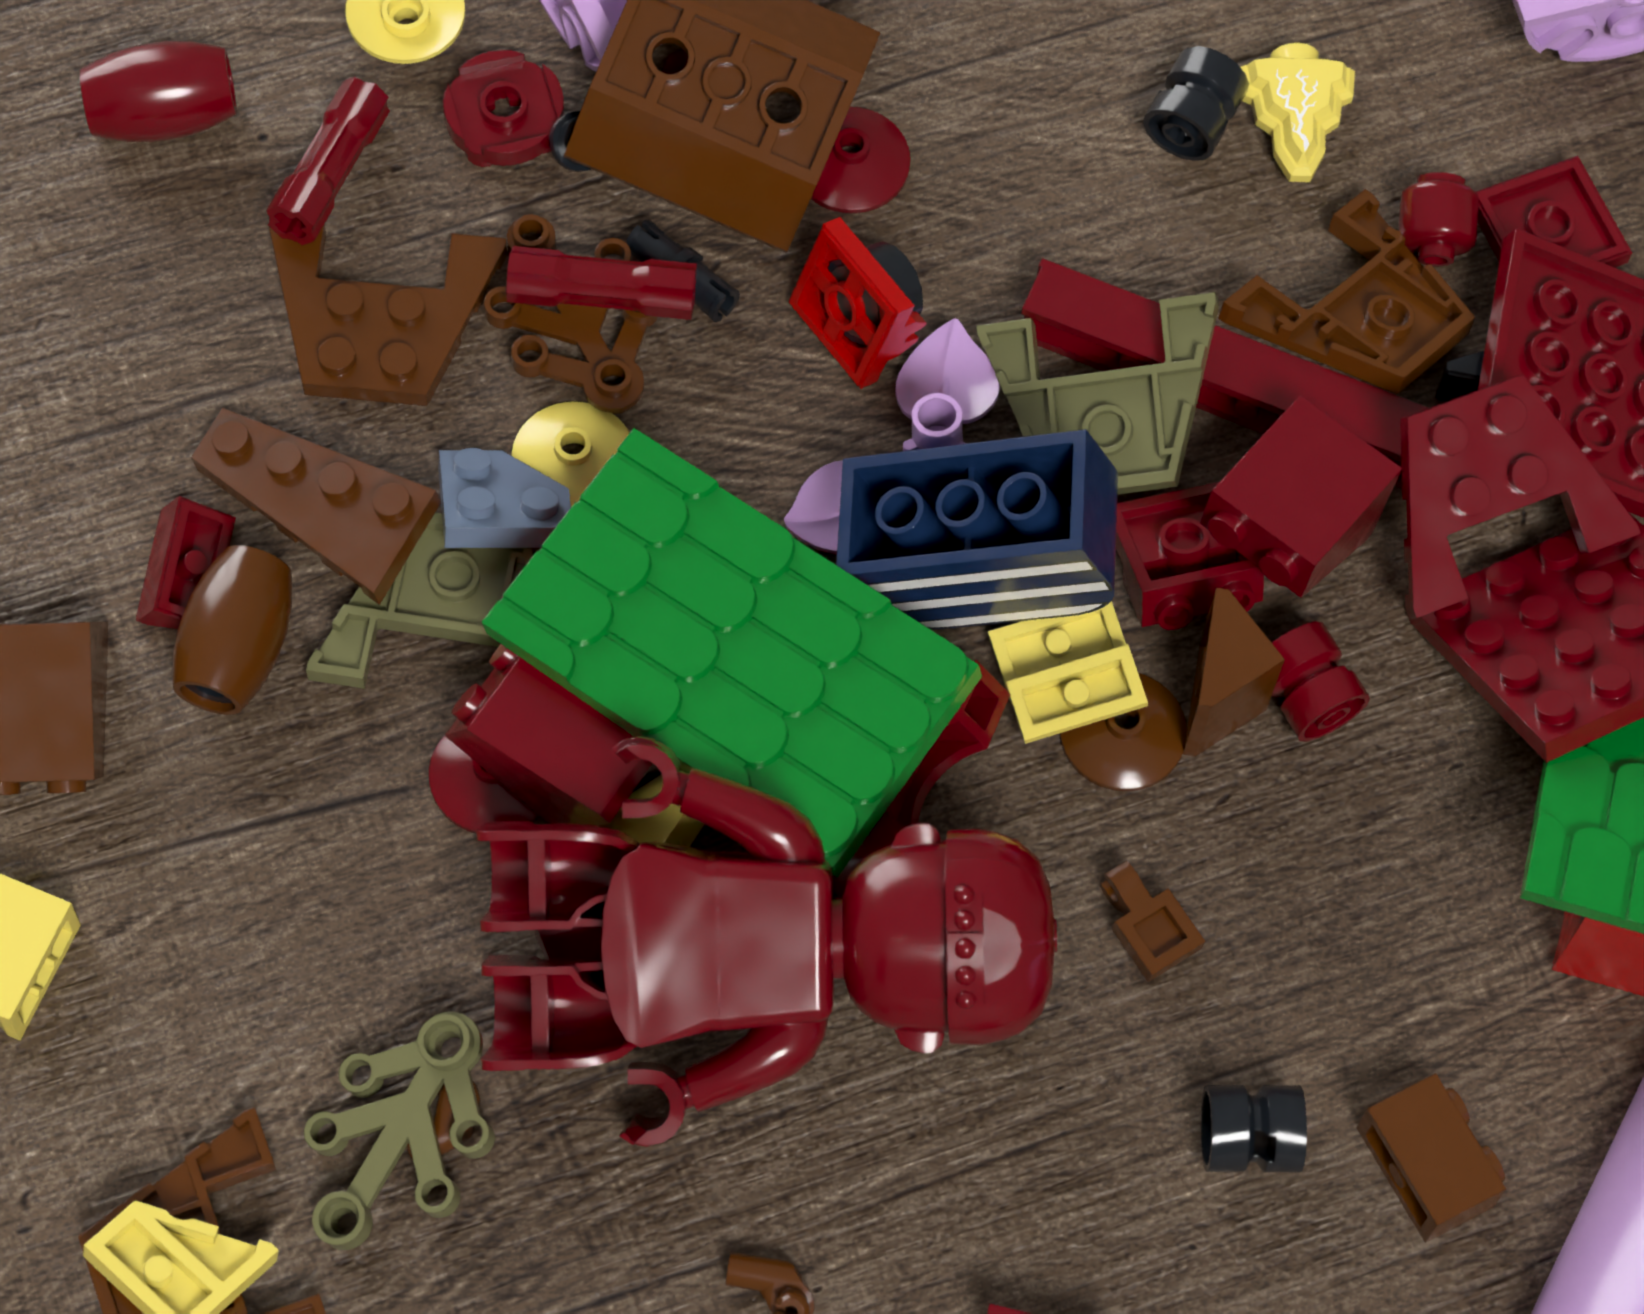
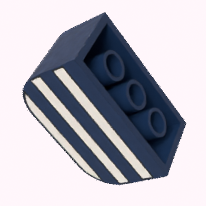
M1086 429L844 458L842 464L836 565L890 599L894 607L929 629L959 628L1090 613L1105 607L1114 597L1118 472Z

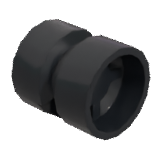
M1201 46L1187 47L1180 53L1166 78V90H1159L1145 114L1143 125L1146 133L1155 144L1176 157L1191 161L1206 160L1215 151L1226 131L1228 120L1235 115L1247 93L1249 82L1245 72L1235 61L1221 52Z
M1206 1085L1204 1087L1201 1105V1149L1206 1172H1245L1251 1162H1256L1262 1172L1300 1173L1303 1171L1307 1147V1115L1305 1097L1301 1085H1263L1256 1095H1250L1244 1085Z

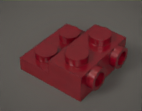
M1219 482L1117 503L1116 550L1124 566L1123 584L1142 627L1159 624L1165 630H1177L1186 626L1194 616L1209 612L1216 588L1229 590L1246 612L1253 607L1254 603L1263 601L1264 574L1261 569L1235 549L1227 548L1218 543L1212 537L1209 530L1199 524L1211 491Z

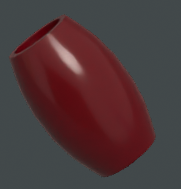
M163 41L136 45L108 54L80 69L82 100L87 124L92 136L124 142H156L177 139L205 131L237 114L233 76L225 47L192 41Z

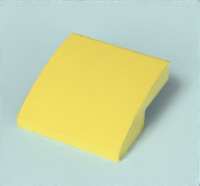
M1112 601L1105 607L1086 614L1020 621L988 631L989 640L1005 688L1011 694L1009 700L1025 744L1148 706L1129 644L1125 642Z

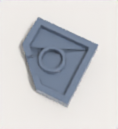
M477 448L439 450L438 472L445 548H542L541 545L571 508L569 488L502 450H481Z

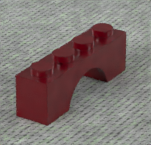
M977 660L972 661L979 664L982 678L839 877L836 878L833 875V891L840 898L843 897L847 878L861 861L872 852L891 845L899 830L908 825L919 823L921 808L926 796L942 774L965 757L988 748L1011 694Z

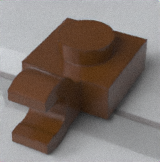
M1127 860L1105 873L1104 876L1107 880L1100 884V888L1113 907L1124 914V916L1114 922L1111 929L1148 982L1202 949L1206 941L1169 888L1152 898L1140 877Z

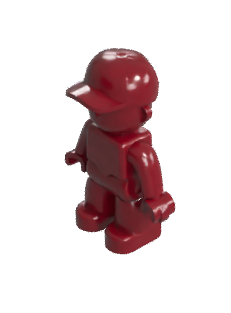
M643 736L626 738L612 747L611 750L626 764L638 759L647 760L655 764L662 773V790L651 798L625 799L622 802V818L649 817L659 814L669 807L670 804L681 806L680 813L720 831L740 843L748 853L707 852L661 842H642L640 844L639 841L619 830L593 825H536L529 821L485 822L476 830L477 841H490L492 864L490 909L480 920V931L520 932L525 930L572 929L573 927H602V958L541 960L534 955H489L481 964V975L493 976L495 998L493 1041L481 1059L482 1070L521 1071L526 1069L585 1068L620 1059L637 1046L643 1048L708 1031L750 1028L745 1036L729 1046L685 1067V1074L681 1076L665 1064L631 1062L627 1069L628 1085L649 1084L657 1086L667 1096L670 1109L664 1115L655 1118L636 1114L619 1134V1137L630 1144L646 1147L663 1143L675 1135L683 1123L688 1108L695 1107L697 1112L704 1111L767 1088L801 1070L815 1057L826 1035L828 1017L832 1013L834 1004V979H844L850 999L862 1013L875 1023L895 1030L901 1045L911 1051L920 1053H933L942 1046L945 1033H949L950 1044L985 1045L1001 1042L1018 1035L1042 1014L1052 988L1054 955L1057 952L1056 918L1054 919L1050 883L1039 858L1020 841L998 832L980 829H952L947 831L946 840H941L938 829L930 823L908 825L896 833L891 845L872 852L861 861L847 878L843 897L833 898L832 869L825 860L822 840L809 818L790 803L743 784L693 767L690 773L682 772L680 761L672 749L653 738Z

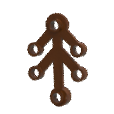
M533 214L524 215L515 220L507 232L508 254L511 253L512 246L556 250V235L552 224L548 220ZM526 233L541 234V237L534 241H527L521 236ZM605 239L595 249V258H604L610 254H617L623 260L631 261L630 247L621 239ZM507 286L495 287L486 294L484 299L485 317L493 327L499 329L515 327L577 345L585 361L548 353V346L542 338L536 335H524L519 337L511 348L512 365L518 374L529 378L540 375L582 387L585 398L593 407L613 414H620L629 410L640 400L644 391V376L635 360L647 328L653 325L658 317L645 316L632 310H622L625 321L610 352L600 334L609 308L560 304L555 306L558 311L556 313L529 304L509 303L513 306L511 311L498 313L492 308L497 303L507 302ZM532 350L538 352L541 356L536 361L526 362L520 358V355L525 351ZM609 376H618L624 379L617 386L606 385L602 380Z

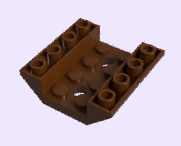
M627 0L589 87L564 157L787 253L881 32L808 0ZM665 43H673L680 46L687 56L688 62L685 68L675 74H665L659 71L652 58V53L658 46ZM777 92H785L792 95L800 107V114L797 119L784 124L772 120L766 112L765 106L769 96Z

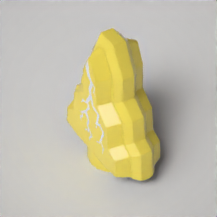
M1290 43L1273 50L1270 58L1257 59L1248 65L1241 66L1249 82L1247 93L1242 101L1252 106L1255 125L1271 135L1273 157L1288 181L1311 182L1325 155V136L1338 128L1341 108L1352 103L1355 71L1347 68L1344 62L1319 59L1318 51L1313 46L1303 43Z

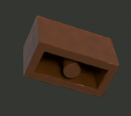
M1436 1073L1367 1108L1356 1127L1425 1243L1493 1208L1506 1191V1187L1503 1184L1505 1174L1498 1157L1487 1145H1479L1467 1125L1470 1122V1117L1462 1098L1453 1088L1445 1089Z

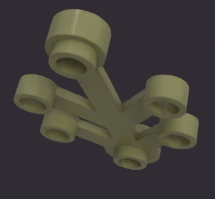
M458 1012L437 1014L422 1026L415 1042L370 1056L364 1053L350 1055L340 1066L339 1080L346 1090L359 1098H367L376 1094L386 1078L417 1071L404 1093L337 1114L327 1111L319 1112L307 1121L304 1128L305 1141L313 1150L323 1156L337 1155L345 1149L350 1139L382 1130L348 1190L327 1194L318 1202L312 1216L314 1231L322 1241L338 1250H351L360 1246L368 1238L373 1225V1218L369 1209L408 1143L410 1144L418 1179L415 1189L417 1205L428 1215L435 1218L447 1217L459 1206L460 1190L446 1176L430 1109L443 1084L445 1085L455 1120L450 1129V1141L453 1147L463 1156L477 1159L488 1154L495 1142V1133L492 1126L480 1115L470 1073L481 1058L483 1038L478 1026L466 1015ZM452 1037L460 1038L461 1047L459 1051L452 1057H442L441 1048L444 1042ZM360 1066H370L371 1076L368 1081L362 1085H353L352 1075L354 1071ZM326 1124H335L336 1135L332 1141L327 1144H319L317 1140L319 1130ZM481 1126V1140L474 1146H464L462 1142L464 1132L469 1127ZM437 1185H446L448 1194L445 1201L438 1206H430L428 1204V1194L431 1189ZM347 1213H355L357 1218L355 1228L348 1234L339 1235L337 1225L340 1218Z

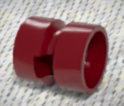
M1315 621L1301 625L1272 642L1285 659L1272 697H1286L1280 709L1299 741L1308 742L1335 731L1356 717L1369 703V694L1355 672L1347 670L1345 666H1337L1342 653L1323 622Z

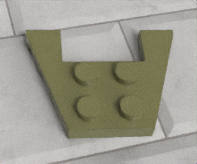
M1215 292L1159 300L1165 362L1160 364L1040 380L1036 327L1031 318L977 325V335L993 366L1002 391L1007 397L1023 437L1086 429L1118 472L1117 494L1178 487L1219 310V301Z
M435 513L380 605L366 596L360 586L348 605L343 604L332 622L333 629L320 650L315 649L308 660L306 667L308 680L365 689L379 629L499 647L500 643L487 635L481 622L497 601L503 598L504 592L533 557L532 548H445L442 513Z

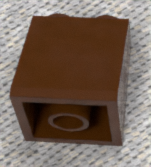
M108 621L0 624V795L21 794V782L46 781L47 793L87 792L86 780L104 777Z

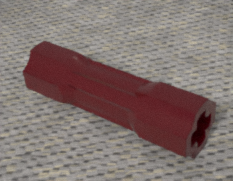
M352 77L343 81L324 112L323 124L295 171L284 179L266 210L269 215L268 226L282 239H289L301 245H306L317 238L334 208L335 197L364 147L373 142L390 112L387 106L389 96L376 83H369L357 77Z
M512 246L507 269L506 298L509 303L550 307L570 304L638 311L645 316L692 320L697 263L655 259L636 262L566 255L559 250Z

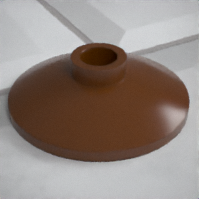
M1140 673L1138 674L1148 706L1121 714L1134 718L1137 722L1136 727L1123 729L1116 724L1114 720L1116 716L1059 733L1063 751L1073 768L1085 779L1106 789L1136 791L1151 787L1162 781L1175 769L1184 752L1187 725L1180 704L1173 694L1161 683Z

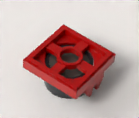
M841 217L823 223L788 302L856 385L863 389L878 381L887 361L898 357L918 341L919 337L915 332L926 325V321L920 315L923 310L922 287L913 265L907 256L895 245L881 241L864 246Z

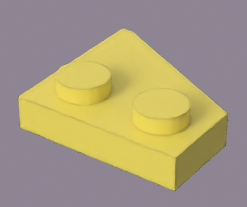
M135 1200L84 1244L83 1257L144 1314H219L277 1262L279 1250L272 1243L260 1239L257 1246L220 1235L218 1234V1226L193 1218L188 1220L177 1219L171 1216L167 1210Z

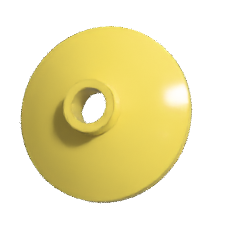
M347 0V26L356 43L370 55L391 63H418L441 54L457 39L465 20L464 0ZM403 19H412L415 21L410 24L398 23Z
M574 401L558 403L540 410L524 423L513 443L512 456L569 488L572 507L575 502L580 500L581 494L610 457L616 454L617 448L630 432L613 413L601 411L590 403ZM573 443L584 446V449L578 454H568L562 450L563 446Z

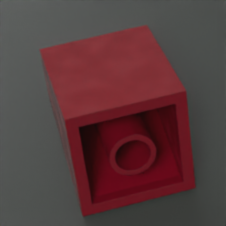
M1300 395L1214 487L1199 524L1208 529L1218 543L1227 548L1235 549L1257 565L1271 582L1287 587L1302 598L1371 536L1402 468Z
M500 644L489 660V664L495 669L482 686H479L477 683L472 685L457 701L451 712L457 719L445 734V737L548 823L593 826L609 824L622 807V802L628 799L653 763L638 759L626 764L611 748L622 740L634 736Z

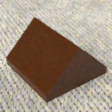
M1215 589L1200 638L1183 755L1196 757L1266 711L1285 661L1242 605L1227 589Z

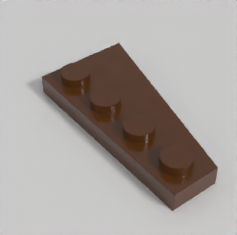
M224 408L221 409L191 456L199 472L253 512L259 511L275 523L281 533L295 543L297 541L302 543L318 555L322 563L339 576L345 575L361 587L363 593L378 605L383 601L441 504L438 494L434 489Z

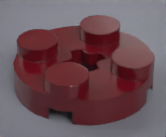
M496 50L482 53L466 61L459 68V76L452 82L450 87L448 84L443 97L445 124L452 141L465 152L468 161L476 166H508L530 161L541 154L551 152L549 143L551 129L554 123L564 115V100L560 82L553 71L543 63L541 69L535 63L525 61V54L512 50ZM499 99H506L509 106H520L519 110L513 112V115L500 117L491 113L495 110V101Z

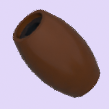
M234 545L227 547L202 575L186 605L178 626L174 646L173 690L180 698L193 706L209 712L235 715L240 713L261 689L277 662L289 626L292 610V571L285 562L263 550L249 546Z

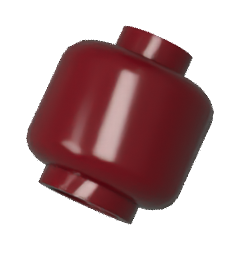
M1432 172L1420 175L1417 178V183L1411 184L1402 192L1399 229L1405 238L1406 247L1412 253L1418 254L1417 260L1421 264H1432V266L1451 265L1454 263L1455 256L1465 254L1475 246L1479 210L1478 194L1472 188L1465 185L1463 177L1446 172Z

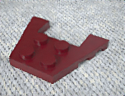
M1524 375L1512 377L1400 419L1402 500H1406L1407 538L1404 539V563H1408L1409 594L1405 595V608L1409 619L1424 616L1468 599L1447 539L1449 534L1556 494H1560L1580 554L1591 553L1641 534L1637 523Z

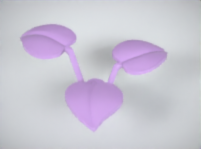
M956 318L948 321L925 338L908 357L898 374L895 390L897 403L903 414L912 419V438L903 443V451L967 444L963 442V424H969L984 417L994 407L998 399L1000 386L988 356L976 345ZM843 460L829 463L809 476L801 486L792 508L784 518L786 529L793 536L814 549L832 554H837Z

